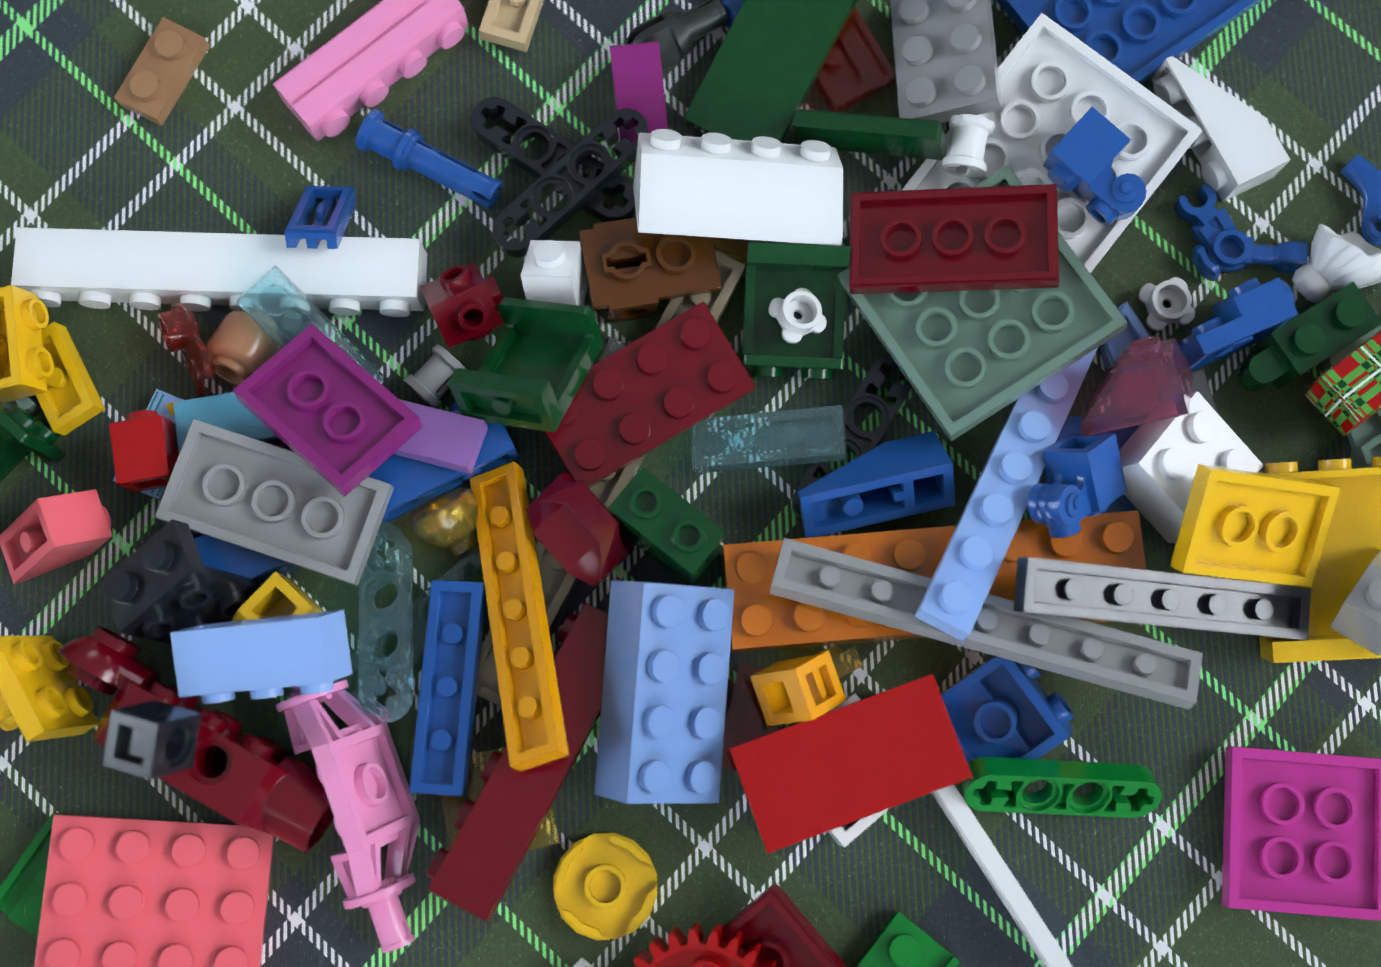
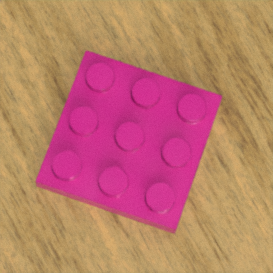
M1233 746L1226 747L1222 906L1236 909L1381 921V759Z

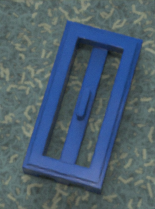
M341 186L305 187L284 231L286 247L297 248L300 240L306 239L307 248L317 249L320 241L326 240L327 249H338L356 206L355 188ZM317 198H324L323 202L319 203L316 209L317 215L313 224L307 225L317 205Z

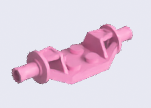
M347 679L333 683V690L317 694L301 695L300 686H293L294 692L289 694L290 699L275 706L278 713L284 711L295 755L310 749L312 750L316 762L317 776L324 785L334 815L336 831L342 838L345 850L330 857L347 895V898L343 900L344 908L346 910L360 906L362 908L368 907L381 945V952L387 953L399 949L415 940L413 934H411L398 895L403 893V889L416 882L414 874H408L421 820L412 794L409 793V785L387 721L344 690L349 688ZM325 702L349 727L339 730L320 703ZM388 844L384 880L381 881L380 847Z

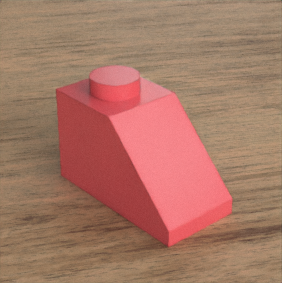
M96 489L37 498L0 534V547L13 584L25 582L92 555L113 536L111 532V518L107 509L102 506Z

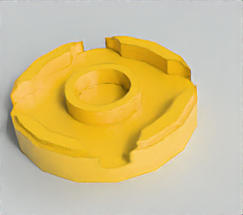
M615 832L594 833L576 841L560 858L553 876L556 906L561 918L576 933L594 940L618 939L636 931L650 916L658 894L656 869L649 854L635 840Z

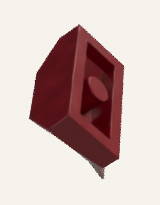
M567 472L559 475L526 509L532 532L569 574L593 587L602 583L635 550L620 533L619 521L582 480L574 481Z

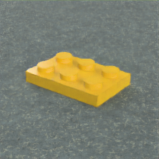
M1197 464L1170 567L1188 574L1312 588L1340 487L1322 481Z

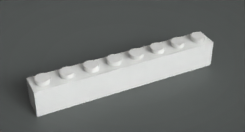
M17 227L11 285L38 295V299L46 307L61 306V301H79V304L85 307L107 309L111 307V302L129 303L131 307L142 310H158L161 304H179V307L185 310L204 312L209 311L211 305L229 306L233 311L250 312L252 309L260 310V307H279L280 311L289 314L310 313V308H329V311L333 314L355 316L360 314V309L379 310L380 314L389 317H406L410 315V311H424L425 297L420 286L426 284L427 253L420 239L342 237L338 249H327L326 240H321L318 248L314 249L307 248L306 239H301L297 248H287L285 235Z

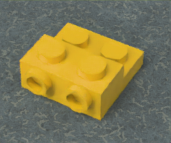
M13 285L0 288V402L2 403L48 392L46 377H50L54 371L53 359L50 353L43 347L41 329L45 328L49 323L47 308L38 299V295Z

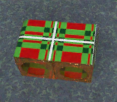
M1381 330L1323 373L1305 394L1343 436L1349 434L1381 409Z

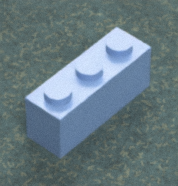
M344 610L202 624L170 632L179 697L201 695L202 704L235 699V692L250 691L251 699L271 698L283 695V687L300 686L301 695L323 693L334 689L333 681L353 674Z

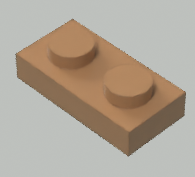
M163 17L114 96V99L120 106L162 126L210 48L206 38Z

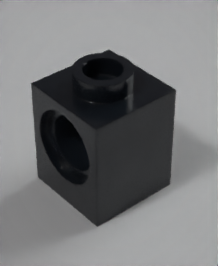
M157 700L111 710L103 766L147 780L193 768L202 713Z

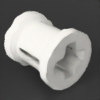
M973 114L951 116L949 128L953 130L949 155L942 159V170L963 177L984 176L987 171V164L983 162L988 135L994 133V122L983 116Z

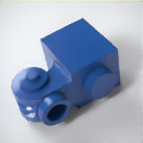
M1093 106L1050 151L1043 164L1049 170L1047 175L1053 184H1057V187L1066 193L1073 191L1080 198L1083 196L1088 200L1089 203L1086 205V210L1097 222L1104 226H1109L1114 220L1128 219L1138 210L1146 198V186L1139 176L1130 173L1122 174L1117 178L1114 176L1112 163L1121 155L1131 139Z
M1069 433L1044 450L1042 454L1049 484H1034L1028 495V512L1035 523L1048 527L1049 536L1053 538H1065L1080 532V520L1084 517L1106 512L1111 503L1127 492L1116 434Z

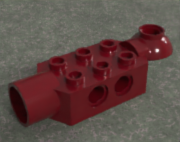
M97 626L92 635L75 638L57 650L62 657L72 663L67 672L80 682L112 696L117 688H119V691L98 723L99 727L93 735L96 742L106 747L111 710L157 700L202 713L193 768L162 776L159 779L236 824L273 835L304 854L309 853L325 834L334 819V815L324 785L320 782L316 770L291 755L284 758L288 749L266 736L260 735L257 738L250 734L245 735L241 733L240 730L244 724L233 716L218 709L212 712L203 707H196L195 705L199 697H179L177 685L171 684L169 687L161 683V675L157 671L135 659L140 650L139 646L109 629ZM225 754H227L228 757V765L226 770H224L223 768V759Z

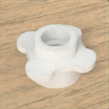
M1174 277L1161 282L1157 286L1148 283L1139 291V299L1145 303L1148 312L1146 323L1152 330L1161 331L1166 325L1177 322L1181 325H1187L1195 317V310L1191 306V293L1186 282L1181 278ZM1164 300H1168L1171 303L1170 308L1163 306Z
M798 288L785 299L775 298L769 304V314L778 320L782 328L781 336L790 344L798 343L802 336L808 333L819 334L826 327L827 321L822 314L819 300L806 288ZM794 312H799L802 318L796 319L793 315Z

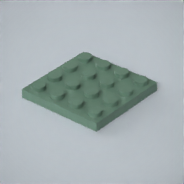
M1007 165L974 187L1020 186L1023 184ZM1059 232V288L850 294L849 268L837 275L847 295L950 441L955 440L1126 329L1128 323Z

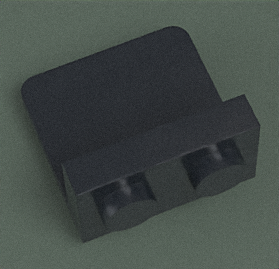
M174 519L170 520L101 581L118 633L172 644L170 632L196 625L232 621L237 610L262 585L256 579L204 566L189 525Z

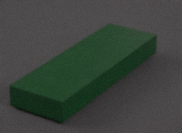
M799 109L795 110L792 127L801 143L807 140L822 141L831 147H836V150L942 160L946 157L949 145L941 123L933 120Z

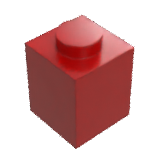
M154 410L131 412L126 415L125 421L109 423L117 485L133 493L167 487L180 454L178 452L176 424L163 415H158V412Z

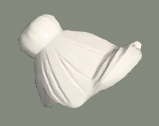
M1319 224L1311 243L1310 262L1297 269L1292 278L1295 288L1306 300L1316 304L1326 299L1332 290L1338 291L1351 282H1354L1358 289L1381 282V249L1367 243L1360 234L1354 231L1338 235L1326 225Z

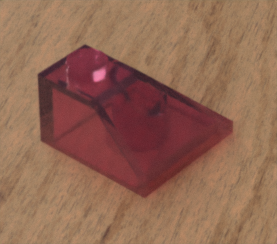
M1157 336L1142 338L1129 344L1128 349L1123 350L1090 393L1080 425L1082 437L1189 414L1194 377L1176 338L1161 341L1160 337Z

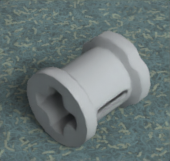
M436 344L432 348L433 355L413 376L406 375L402 381L428 406L438 409L441 406L439 400L450 389L448 381L456 368H466L446 349Z

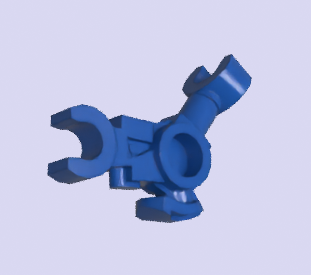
M1207 183L1202 185L1197 192L1198 198L1202 201V207L1192 206L1185 195L1180 196L1175 203V211L1178 216L1194 225L1190 228V232L1201 246L1193 248L1191 263L1195 265L1198 272L1207 280L1215 281L1220 273H1234L1240 269H1247L1250 264L1271 265L1278 272L1295 273L1299 269V264L1307 263V243L1291 241L1279 243L1275 246L1253 244V237H1247L1236 229L1225 208L1217 211L1215 208L1217 201L1216 193Z

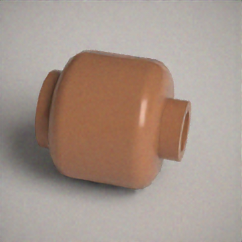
M252 309L250 312L236 310L228 313L207 344V354L211 359L210 367L212 370L231 384L237 386L283 348L284 342L276 330L277 323L268 314L256 309Z

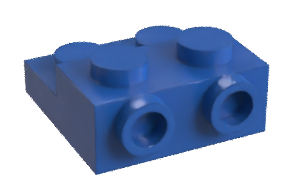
M1279 277L1262 285L1255 278L1228 292L1230 297L1211 307L1214 314L1203 324L1192 330L1193 335L1176 344L1179 351L1170 358V361L1177 373L1172 377L1196 371L1253 346L1297 316L1298 312L1294 307L1295 297L1290 286L1285 281L1280 280Z
M992 656L941 693L967 763L982 757L1039 759L1071 736L1073 727L1068 721L1074 718V714L1067 702L1057 691L1048 695L1036 678L1042 675L1040 668Z

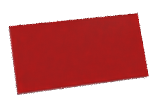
M933 674L830 711L812 721L800 722L729 749L767 854L973 777Z

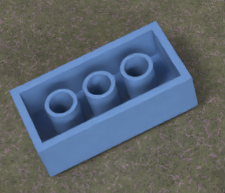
M611 580L595 795L626 804L719 803L734 589Z

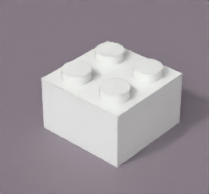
M1198 391L1159 401L1119 450L1127 492L1124 495L1168 543L1177 542L1197 464L1259 472L1263 467L1259 459Z

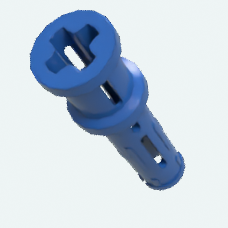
M373 109L367 114L356 136L355 146L357 149L363 152L371 150L391 160L392 167L399 171L412 169L452 191L473 200L487 210H491L501 194L497 189H503L502 181L496 180L423 142L424 138L420 135L419 131L414 128L405 130L384 119V113L377 109Z

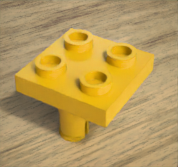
M53 635L0 636V728L5 731H12L19 727L26 742L83 735L98 726L99 723L93 712L94 703L90 694L84 687L78 684L76 678L67 672L70 668V662L58 653L57 650L63 645L55 640Z

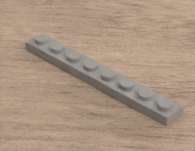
M787 538L783 540L769 594L1187 710L1197 703L1203 653L1074 617L1013 611L1014 601L990 594L987 595L970 635L962 642L914 617L932 578Z

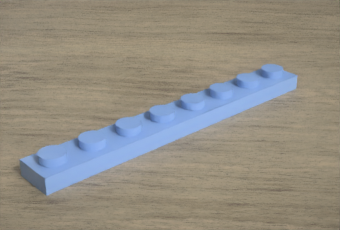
M1098 347L1015 400L914 617L962 642L970 635L1026 510L1029 492L1034 484L1038 483L1045 467L1042 452L1056 443Z

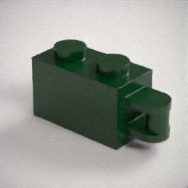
M1351 282L1251 347L1250 350L1254 357L1240 366L1237 371V380L1244 389L1249 391H1257L1271 382L1275 384L1277 389H1280L1381 325V319L1356 284Z

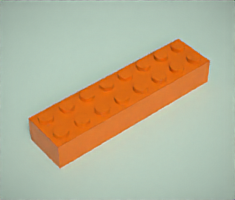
M1139 510L1102 513L1084 517L1080 520V532L1065 538L1049 536L1048 527L1037 524L1032 519L1021 520L988 594L1014 601L1018 557H1033L1147 570ZM957 525L791 540L932 578ZM783 540L723 545L722 562L725 589H734L731 654L926 638L914 633L769 594ZM1077 618V619L1085 620V621L1092 622V623L1115 622V621H1105V620H1095V619Z

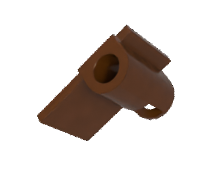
M636 218L593 224L592 229L579 231L593 310L606 308L608 319L611 321L623 322L647 317L657 310L659 300L716 292L722 289L712 237L638 232ZM631 309H643L638 312L630 313Z

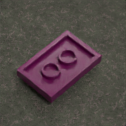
M312 323L233 390L237 400L344 497L422 428L420 417Z

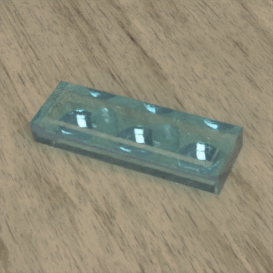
M276 265L270 268L237 299L236 303L281 348L312 323L378 382L383 380V374Z
M842 405L707 418L691 428L692 468L697 474L847 460L845 414Z

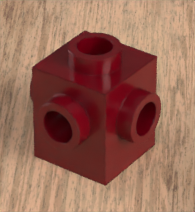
M475 262L467 266H453L445 270L438 279L420 286L448 348L467 340L481 339L490 334L493 328L504 324L496 307L503 298L493 275L483 279Z

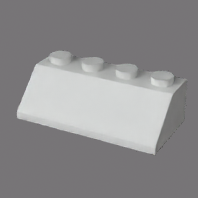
M656 129L651 133H638L633 183L638 232L841 246L843 238V166L836 147H831L827 143L817 140H807L802 142L801 145L785 144L775 138L765 136L755 137L752 141L732 140L729 136L721 133H706L702 137L681 136L680 133L669 129Z

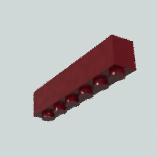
M588 603L584 604L578 616L573 613L567 616L556 639L563 643L554 659L569 756L519 771L510 767L507 746L503 754L494 750L480 775V779L486 782L477 801L468 798L456 817L453 827L460 832L450 850L444 847L439 849L426 873V877L433 880L428 888L432 894L488 924L601 715L608 614Z

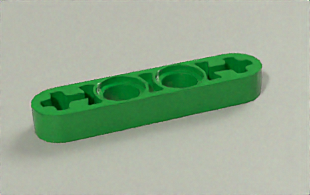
M982 757L968 762L973 777L959 782L967 805L974 810L983 812L1136 818L1151 813L1158 807L1162 799V792L1151 770L1138 764ZM1033 781H1048L1043 789L1035 793L1023 792L1025 786ZM1089 782L1098 783L1095 789L1087 794H1073L1075 789L1082 784Z

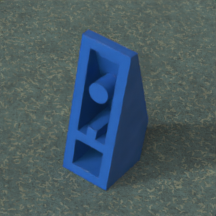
M935 431L884 442L798 491L803 534L805 538L819 537L955 506L953 462Z

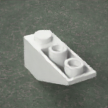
M1170 56L1164 60L1152 78L1155 95L1203 129L1189 149L1193 150L1202 166L1201 172L1205 183L1210 185L1213 190H1216L1222 202L1273 178L1290 161L1288 154L1266 117L1175 57Z

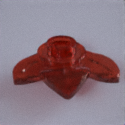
M180 303L170 305L169 311L158 314L164 341L170 352L181 350L185 367L195 386L198 397L203 396L205 392L203 374L206 379L215 376V366L211 354L205 343L200 339L199 329L192 311H187Z

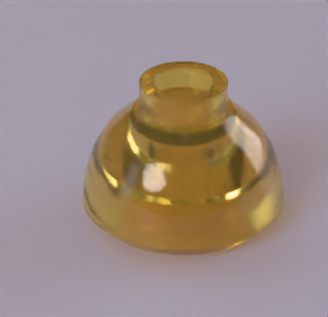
M459 488L435 499L413 517L411 523L412 530L426 543L435 547L448 548L452 555H458L468 550L478 542L475 530L479 507L473 490Z

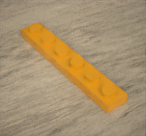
M513 461L470 478V486L510 767L523 771L569 756L535 539L526 509L529 507L524 470Z

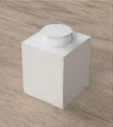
M530 240L521 272L526 300L583 306L588 282L580 241Z

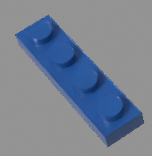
M431 581L409 793L467 797L486 608L484 583Z

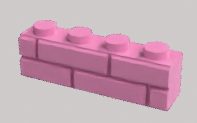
M382 0L273 83V86L285 105L317 142L326 135L328 137L337 136L347 128L351 120L350 117L364 106L371 108L382 102L389 92L388 87L403 76L411 78L417 75L425 67L427 57L440 47L449 49L455 46L464 36L465 28L469 26L465 10L459 0Z

